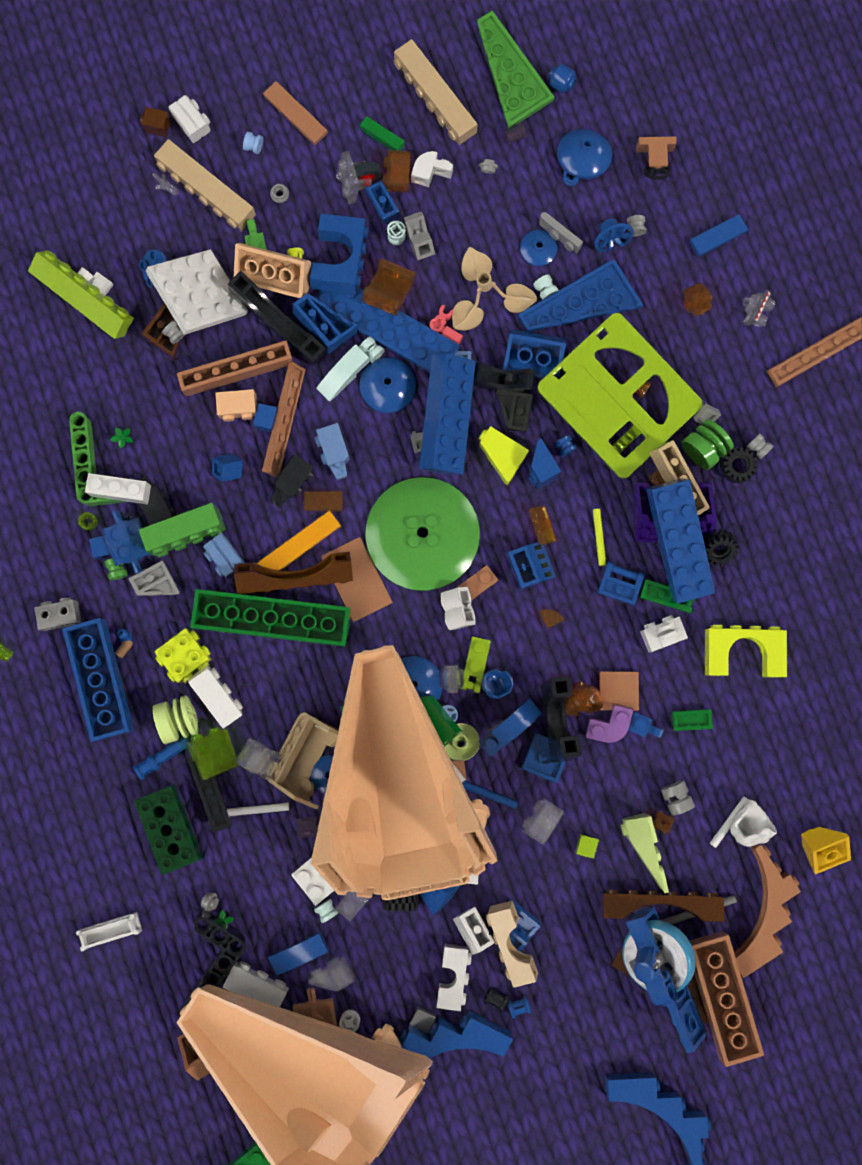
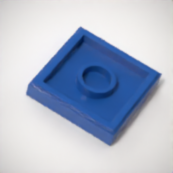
M535 732L521 769L558 783L566 762L552 763L548 737Z

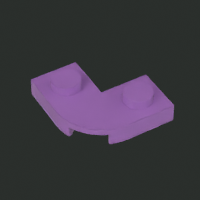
M614 704L609 722L590 717L585 734L586 738L607 743L619 741L626 735L629 729L633 708Z

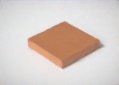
M599 672V710H612L613 705L618 704L633 708V711H639V672Z

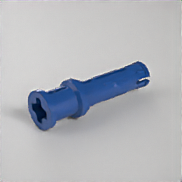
M182 736L178 741L168 745L155 755H148L147 759L140 764L133 765V769L138 777L143 780L146 775L154 770H159L161 764L191 746L187 738Z

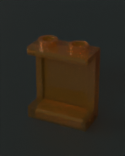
M381 258L374 278L370 285L364 289L362 302L397 316L413 287L416 273Z

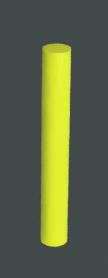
M593 509L599 566H606L600 509Z

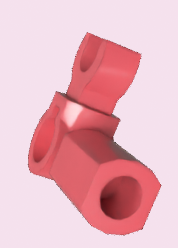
M442 305L439 308V315H436L430 321L429 328L460 344L463 335L449 326L445 327L446 320L451 319L453 315V310L449 314H444L445 305Z

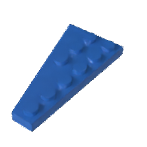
M615 259L521 312L518 314V318L526 331L531 332L639 309L644 305Z

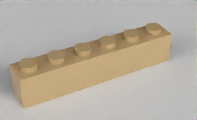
M411 39L395 50L394 64L396 68L403 71L406 81L409 84H413L417 95L426 101L429 111L436 114L439 124L442 127H446L450 138L453 141L456 140L460 145L475 135L478 124L415 42Z
M169 139L155 153L156 165L160 170L169 172L171 174L170 177L175 182L184 184V188L193 195L195 193L205 206L210 205L217 216L225 217L227 223L235 229L237 227L242 231L247 226V220L253 219L256 215L254 208Z

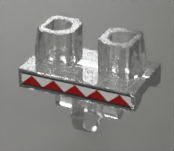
M766 290L765 293L752 294L751 298H744L743 305L746 306L744 311L747 315L743 323L746 325L754 324L758 327L766 324L768 317L762 313L764 310L767 312L771 311L776 303L770 298L772 294L770 291Z

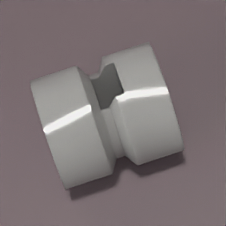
M684 780L661 789L664 799L669 801L667 806L671 816L682 814L695 807L692 797L687 795L689 790Z

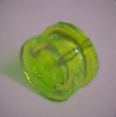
M84 512L79 516L78 523L85 530H93L97 526L98 520L92 513ZM90 516L89 519L92 520V523L86 526L87 524L84 523V520H87Z

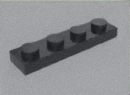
M207 752L188 758L212 832L215 833L231 827L232 823Z

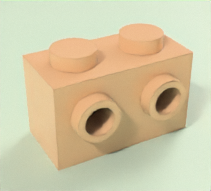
M254 389L217 392V416L226 422L234 421V418H242L243 420L253 419L257 411V398Z

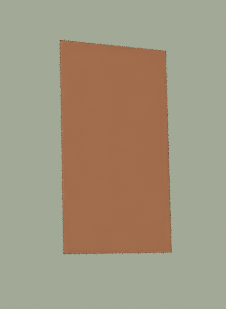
M360 537L321 556L322 560H324L332 553L350 552L353 581L334 584L345 606L351 608L353 622L393 603Z

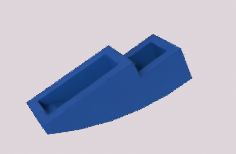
M320 931L269 956L268 959L277 976L327 953L329 948Z

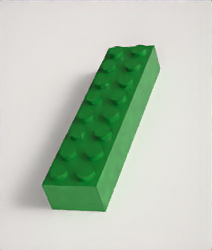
M196 589L190 628L347 647L351 608Z

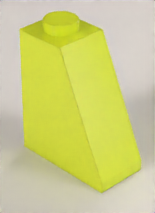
M490 426L488 431L484 429L479 437V440H481L480 448L504 484L508 485L528 455L529 450Z

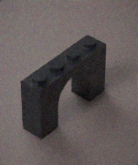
M570 676L550 678L541 686L551 760L552 763L572 761L582 756L579 735H570L566 720V703L573 696Z

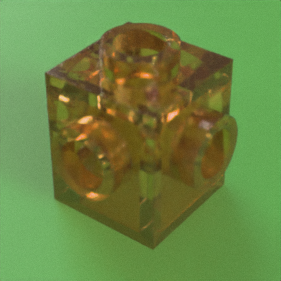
M700 282L683 290L685 297L684 307L688 312L690 311L693 315L698 316L712 309V295L709 289Z

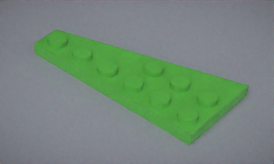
M490 11L477 20V26L509 130L554 101V96L495 13Z

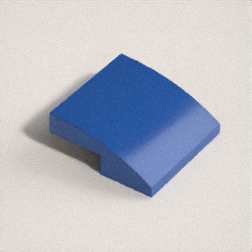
M510 898L509 901H513L519 917L517 927L510 932V940L513 946L521 952L528 944V940L541 927L542 923ZM488 926L489 935L493 938L494 931L492 926Z

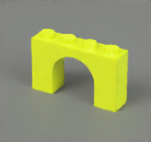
M711 625V628L705 629V676H728L729 650L735 641L740 638H746L755 642L761 650L762 677H787V630H780V627H768V630H761V626H749V629H742V626L737 625L730 626V629H723V625Z

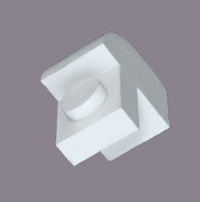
M426 152L415 161L411 173V182L429 187L433 174L451 179L453 164L444 159L437 160V152Z

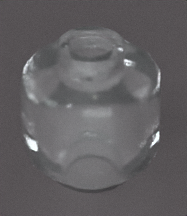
M458 665L443 666V669L439 671L440 688L447 690V693H458V689L464 687L463 669L458 668Z

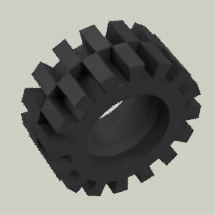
M743 447L734 448L723 457L721 461L722 467L720 468L724 472L722 475L727 476L726 480H732V483L738 482L740 484L752 478L758 467V463H756L757 457H753L754 453H749L747 448L743 450ZM735 459H742L745 462L746 469L744 472H736L733 469L732 463Z
M719 529V532L713 530L714 534L708 533V538H703L708 562L710 564L713 563L714 566H718V563L723 566L724 562L729 564L730 559L734 560V555H738V543L732 532L729 533L726 529L725 531ZM726 544L723 549L714 551V548L718 545Z
M418 894L392 900H382V909L393 912L417 910Z

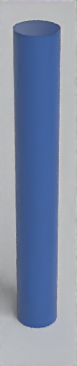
M466 781L462 783L465 790L514 809L517 807L518 802Z

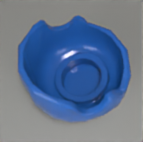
M493 669L483 676L482 689L491 698L500 699L509 694L513 688V679L507 671Z

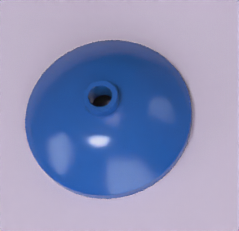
M577 129L570 131L562 137L557 148V158L562 168L572 176L591 179L607 171L612 161V149L609 142L601 134L588 129Z
M381 358L369 364L362 373L360 379L361 395L366 404L375 411L395 413L407 407L412 401L416 391V379L410 367L403 361L395 358ZM386 379L391 381L389 385L384 383Z
M418 656L401 659L411 681H416L418 684L415 689L419 697L433 695L438 701L442 693L443 682L437 667L431 661Z

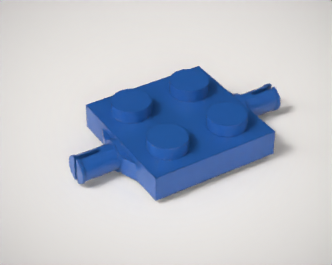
M119 510L111 512L115 524L102 529V533L115 566L131 563L134 574L142 572L138 560L150 555V553L146 552L139 533V529L143 528L139 518L123 521Z

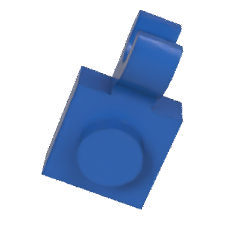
M633 712L628 731L644 738L647 733L661 738L664 730L651 726L652 719Z

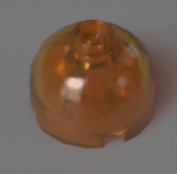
M584 682L573 684V696L565 703L567 715L580 716L579 712L587 711V714L603 708V700L596 687Z

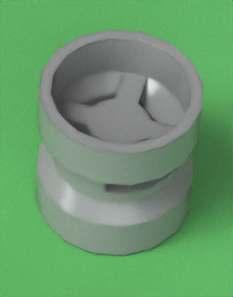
M760 433L746 447L750 451H756V456L761 460L774 446L770 442L765 443L764 436Z

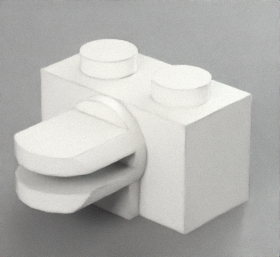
M671 615L663 618V623L656 625L655 622L644 625L645 630L640 632L648 653L688 638L680 617L674 618Z

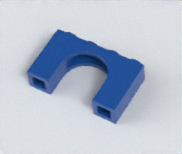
M321 214L318 227L319 240L343 243L351 249L352 254L348 260L341 264L332 265L312 262L310 274L311 289L356 294L357 287L361 285L359 270L363 271L364 259H361L362 254L366 253L364 238H368L369 227H366L364 218Z

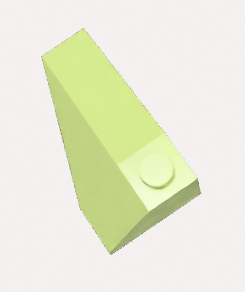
M642 813L623 818V824H620L623 836H627V839L661 891L668 893L664 869L658 863L661 861V854L657 846H654V843L658 841L651 816Z

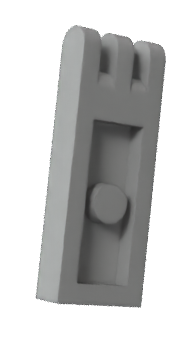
M543 212L540 216L539 225L548 231L554 240L562 242L568 251H573L577 254L582 247L583 241L549 214Z

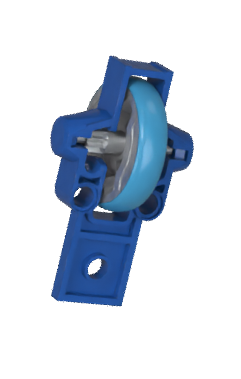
M654 907L637 911L630 920L626 921L629 932L625 937L622 948L624 965L632 979L648 991L654 1005H662L668 1008L672 1023L679 1033L681 1044L685 1047L687 1053L694 1052L708 1032L687 986L691 984L695 972L696 960L693 947L681 930L659 919Z

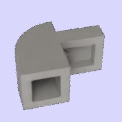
M418 212L404 217L406 233L417 260L434 255L432 239L427 231L423 213Z

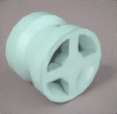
M331 899L314 909L320 915L321 923L328 921L339 913L332 906L333 902Z

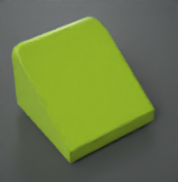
M580 834L575 853L594 859L599 839Z

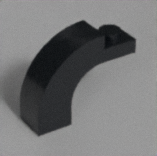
M482 362L475 363L473 386L491 391L504 390L523 393L524 390L532 389L535 371L530 368L502 370Z

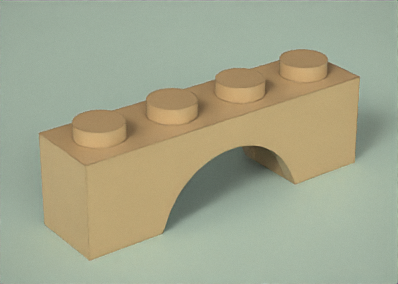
M513 901L490 906L486 919L488 925L492 926L494 931L493 939L500 948L499 956L501 962L506 965L508 981L512 982L513 988L535 983L538 971L532 955L518 951L510 940V932L517 927L519 921Z

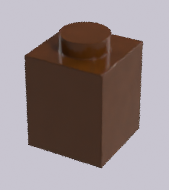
M146 107L144 114L142 113L140 118V124L145 133L167 137L171 123L168 112Z

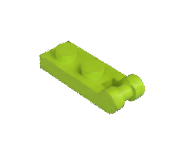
M472 637L460 689L474 690L475 693L480 692L491 643L490 640ZM469 676L477 677L476 683L468 681Z

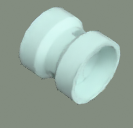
M392 221L387 227L388 240L391 244L401 245L406 239V229L400 221Z
M549 274L539 278L533 284L535 289L539 290L542 300L559 291L552 284V278Z
M371 336L365 339L359 346L369 357L371 363L378 360L384 353V348L377 345Z

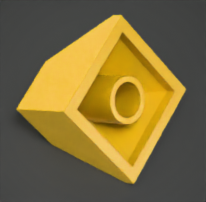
M822 827L809 829L801 834L802 846L815 875L851 860L848 834Z

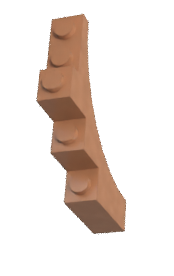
M761 844L750 847L758 862L762 877L763 895L761 910L750 936L734 952L740 975L743 978L783 953L780 948L782 945L781 941L773 934L792 922L789 918L791 913L782 904L801 892L798 888L800 884L795 876H790L785 872L782 873L776 862L773 863L770 859L771 853L768 848Z

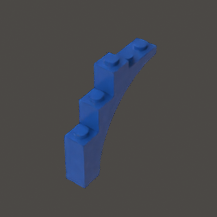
M469 1010L467 1016L464 1015L462 1017L459 1027L439 1017L437 1022H433L430 1027L429 1034L409 1024L406 1030L403 1029L398 1040L403 1049L425 1055L428 1058L456 1049H479L504 1057L513 1041L511 1031Z
M653 1072L605 1075L606 1095L609 1101L639 1105L656 1113L680 1136L688 1154L690 1165H705L704 1159L702 1160V1152L705 1150L704 1141L701 1138H709L708 1131L711 1130L710 1118L703 1111L683 1112L686 1109L684 1098L680 1096L678 1091L659 1092V1079H656Z

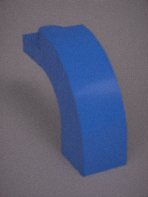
M529 698L478 742L491 757L529 727L542 712Z

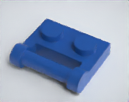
M608 561L597 593L634 606L645 573H636L613 565V562ZM613 572L633 579L635 584L633 585L610 577V574Z

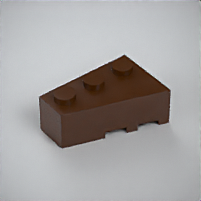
M164 303L142 332V336L175 361L181 340L172 344L170 338L162 333L163 329L175 320Z

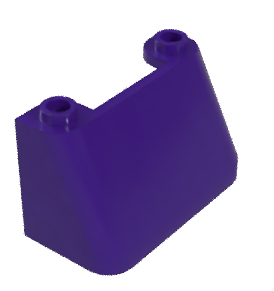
M646 482L635 483V540L638 542L659 543L646 488L652 487V485ZM697 483L710 507L698 515L703 538H708L707 534H713L717 522L712 484Z

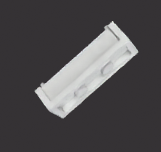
M135 912L80 929L76 934L77 936L79 935L82 947L80 949L84 951L96 945L132 934H139L142 932L138 914Z

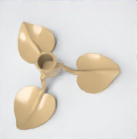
M469 247L462 261V274L468 281H477V296L474 305L468 300L460 301L455 305L452 315L453 328L461 331L470 330L482 322L484 313L482 309L477 307L481 292L489 291L492 287L505 298L504 306L511 313H521L527 310L537 301V296L531 289L521 284L509 285L506 288V294H504L496 286V283L492 282L490 275L492 270L491 259L484 253Z

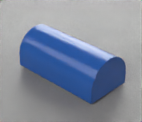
M382 180L365 188V192L383 223H389L398 217L400 211Z

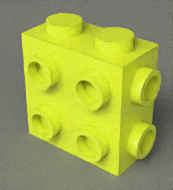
M185 628L154 651L157 655L155 659L162 667L165 666L169 671L167 675L173 682L187 683L189 678L193 676L192 674L202 670L207 665L209 666L208 662L212 660L209 656L211 652L205 645L201 646L198 642L200 638L194 630L190 631Z

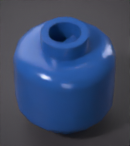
M564 64L553 67L548 76L551 78L550 86L561 93L570 92L577 81L575 71Z

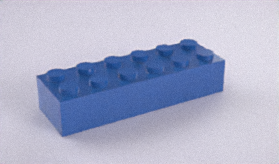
M448 353L432 355L419 469L446 475H463L476 361Z
M682 478L646 488L671 599L676 603H681L714 594L715 589L690 480Z
M98 618L62 628L90 741L97 742L134 731L106 620Z

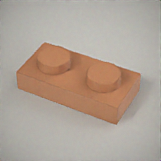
M486 565L458 587H467L472 601L495 584L498 579L488 565Z

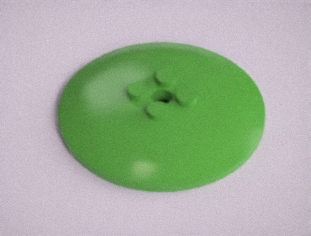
M411 478L393 485L375 502L367 520L366 543L373 563L391 582L411 590H435L454 582L469 568L479 545V522L469 500L454 486L434 478ZM419 528H426L428 535L421 538L417 535V531Z

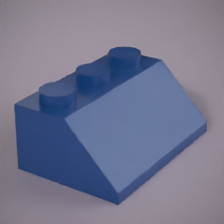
M510 329L503 370L530 368L535 371L534 376L544 378L563 361L566 339ZM561 369L554 375L558 380Z

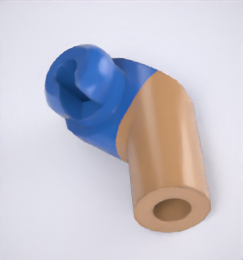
M120 629L117 636L120 638L121 645L115 651V654L123 658L132 647L133 641L129 630Z

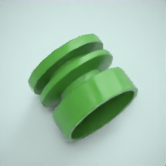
M706 419L701 426L699 425L696 428V433L692 432L681 442L689 458L700 468L707 471L719 462V457H724L727 452L734 448L729 435L722 427L710 419Z

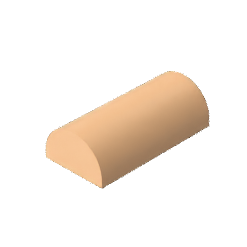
M242 243L235 244L234 276L241 270L259 288L297 298H302L307 294L310 288L312 263L309 260Z

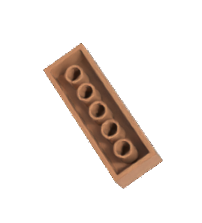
M721 931L690 940L696 960L694 975L719 1061L725 1067L764 1056L729 935Z

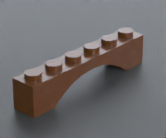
M350 552L332 553L316 565L297 571L271 570L254 562L234 564L237 594H251L252 592L260 591L269 592L278 589L288 590L296 587L307 588L313 585L325 586L331 583L353 581Z
M607 890V894H602V918L624 919L641 907L665 904L684 909L701 922H725L724 897H718V893H706L705 897L698 896V892H686V896H678V892L658 895V891H646V895H638V891L626 890V894H619V890Z

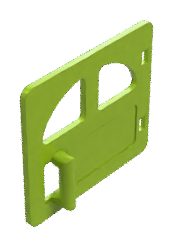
M614 313L544 377L537 386L538 392L614 473L623 479L629 477L651 456L649 452L664 444L703 404L701 398L620 313ZM605 329L608 334L600 340L597 335ZM608 348L625 350L643 359L644 365L626 383L621 385L597 361L595 352ZM562 368L566 374L558 380L554 375ZM653 375H657L661 379L668 398V413L662 425L657 424L632 397L633 393ZM630 421L633 426L611 445L608 442L609 439ZM642 433L645 436V440L626 458H623L620 453Z

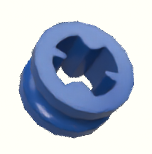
M564 171L563 182L565 185L575 186L579 178L574 177L573 180H570V177H568L569 173Z

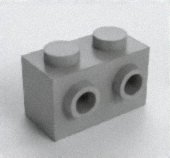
M71 597L59 599L58 603L53 604L52 601L40 603L41 606L34 607L37 626L40 631L82 623L78 601L71 600Z

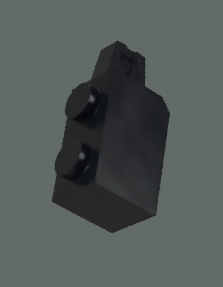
M293 454L273 482L276 490L270 502L280 508L288 499L297 497L303 489L301 488L303 482H308L312 477L313 472L311 471L314 467L298 455Z
M148 476L139 479V481H146L151 485L148 504L139 503L150 525L177 515L173 506L168 505L166 501L168 496L163 488L160 489L154 485Z

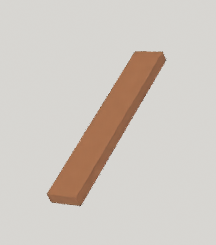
M862 317L769 369L767 373L776 388L862 339Z
M289 362L262 469V472L277 477L281 471L306 370L293 362Z

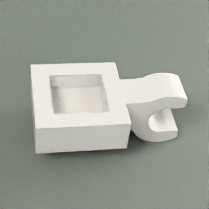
M83 267L78 272V274L85 277L88 283L98 287L104 295L113 286L111 281L98 272L93 276Z

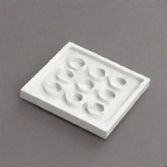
M211 249L147 267L145 271L184 335L245 316L248 313L246 306L229 291L228 283L230 280Z

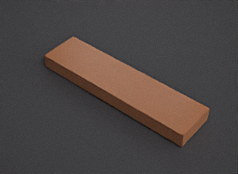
M277 81L263 93V96L314 145L328 134L327 129Z

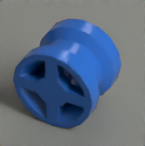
M570 435L554 443L555 448H558L560 451L559 456L561 458L577 450L576 445L571 441L572 437Z

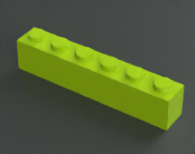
M36 252L28 269L29 273L114 339L125 336L134 319L128 314L129 312L126 309L119 307L112 298L101 293L98 287L88 283L84 276L70 269L71 267L56 258L53 252Z

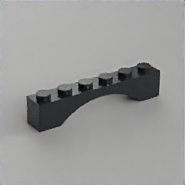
M241 270L228 283L229 291L284 341H287L288 345L311 366H314L325 354L326 348L277 308Z

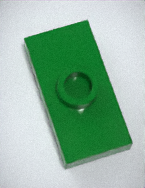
M712 710L672 711L673 731L713 729Z

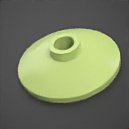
M458 723L457 725L462 731L444 748L450 759L466 761L477 753L480 746L478 742L480 738L472 726ZM464 742L465 745L463 747H459L458 743Z

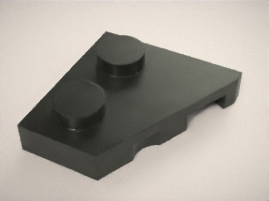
M497 390L496 393L508 430L527 433L533 394Z

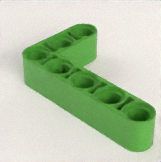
M81 412L73 413L70 416L69 423L77 499L86 506L127 502L92 496L89 500H84L87 481L83 482L82 478L88 473L96 474L92 423L85 414ZM84 419V423L81 426H77L78 420ZM82 437H86L85 443L79 445V440ZM87 455V461L85 463H81V458Z

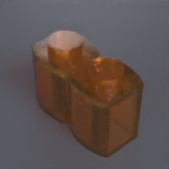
M388 150V156H384V168H387V174H383V184L386 185L387 191L409 192L411 151Z

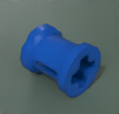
M526 995L522 999L513 1002L509 1000L507 1002L512 1019H515L520 1014H531Z

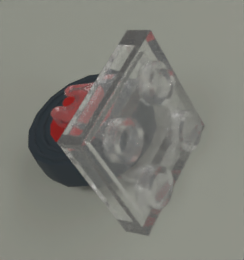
M349 151L342 152L341 159L338 161L339 169L336 170L337 178L339 181H342L343 197L347 198L348 204L356 203L359 190L371 186V184L380 179L382 176L381 169L376 162H352Z

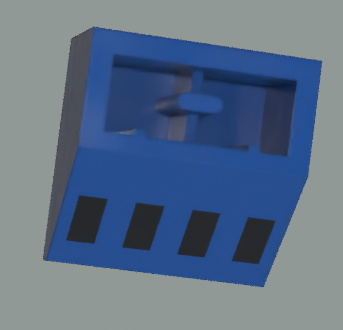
M543 541L526 545L507 553L520 590L556 577Z

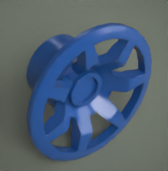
M608 219L600 225L599 229L601 232L596 237L594 245L599 252H607L605 249H602L607 243L608 251L612 250L614 242L623 247L632 239L634 234L633 228L629 224L617 223L615 219ZM620 238H627V240L625 242H622Z

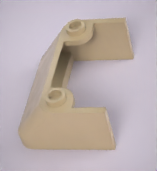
M305 712L301 713L296 719L268 774L269 783L293 800L318 809L319 806L310 800L314 793V784L309 779L312 775V769L316 762L319 761L326 745L329 747L336 745L339 729Z

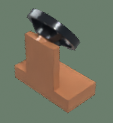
M676 136L639 137L636 144V152H648L649 164L644 168V175L653 180H663L670 176L668 152H673L676 146ZM652 174H665V175L656 176V175H652Z

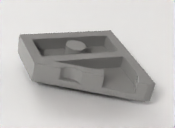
M163 560L128 578L137 596L181 594Z

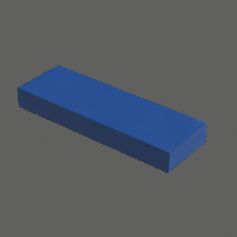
M740 214L692 238L689 242L697 256L700 257L746 233L748 228Z

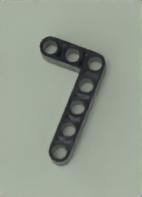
M201 911L196 915L194 930L221 949L184 999L181 1010L189 1004L192 999L190 996L196 988H201L208 984L219 987L245 950V936L208 911ZM205 919L209 924L202 926L198 921ZM221 930L225 933V935L219 937L215 934V932ZM238 941L241 943V946L233 947L231 943ZM228 958L230 962L224 964L220 959ZM210 974H215L218 976V978L212 980L208 976Z

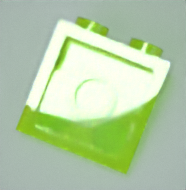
M215 727L208 730L209 734L202 736V733L190 737L191 741L187 742L192 761L196 762L202 780L239 766L227 729Z

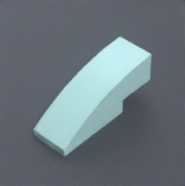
M355 344L331 369L316 389L330 402L357 377L356 374L370 362L369 357Z

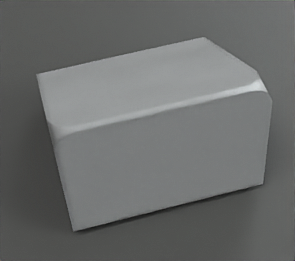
M418 1006L410 1025L428 1033L436 1018V1014Z

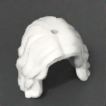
M748 800L743 805V808L737 811L730 827L731 834L735 837L736 841L747 847L766 843L777 834L776 827L772 824L769 817L753 800Z

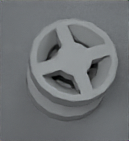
M633 215L627 218V224L633 228V236H641L646 233V227L644 226L645 216Z
M175 320L162 331L165 336L170 338L172 344L177 343L185 336Z

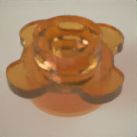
M662 811L657 812L656 820L653 822L654 829H659L664 834L670 833L674 817L664 815Z

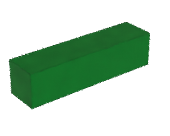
M366 116L360 124L362 132L397 155L404 148V140Z

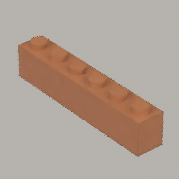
M282 341L179 372L177 377L181 390L187 397L287 367L289 362H293L287 341Z

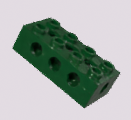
M176 785L169 786L134 801L161 875L203 858ZM160 806L165 810L164 816H161L158 812ZM166 825H169L172 828L171 834H168L166 832ZM173 843L178 845V853L173 851Z

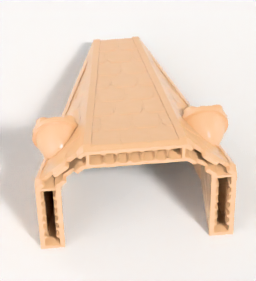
M382 646L378 649L364 650L361 653H356L311 858L312 866L338 895H346L347 892L353 891L356 892L357 897L371 898L372 894L381 895L382 900H392L467 884L470 882V875L474 873L475 876H478L486 870L485 864L497 862L496 852L484 830L487 818L490 816L489 807L484 805L480 799L470 801L394 646Z
M210 984L201 988L198 987L193 991L190 996L192 998L191 1001L181 1010V1017L177 1021L187 1040L258 1144L270 1165H367L366 1163L370 1165L381 1154L424 1087L425 1082L423 1079L428 1077L430 1071L428 1068L433 1063L425 1055L403 1049L391 1025L385 1024L382 1029L378 1028L372 1036L374 1039L372 1040L350 1030Z

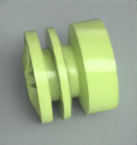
M186 695L181 696L180 701L177 698L173 699V708L166 701L153 705L155 726L164 744L178 741L179 731L184 738L189 737V733L194 736L199 732L196 711Z

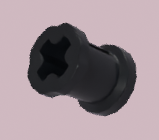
M490 987L483 1003L494 1006L501 1013L509 997L494 991L493 987Z

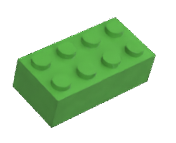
M209 503L139 529V533L146 552L159 558L168 555V551L173 549L175 551L186 548L187 544L192 542L193 544L201 543L208 536L216 537L222 531H225L226 528L219 509L213 503Z

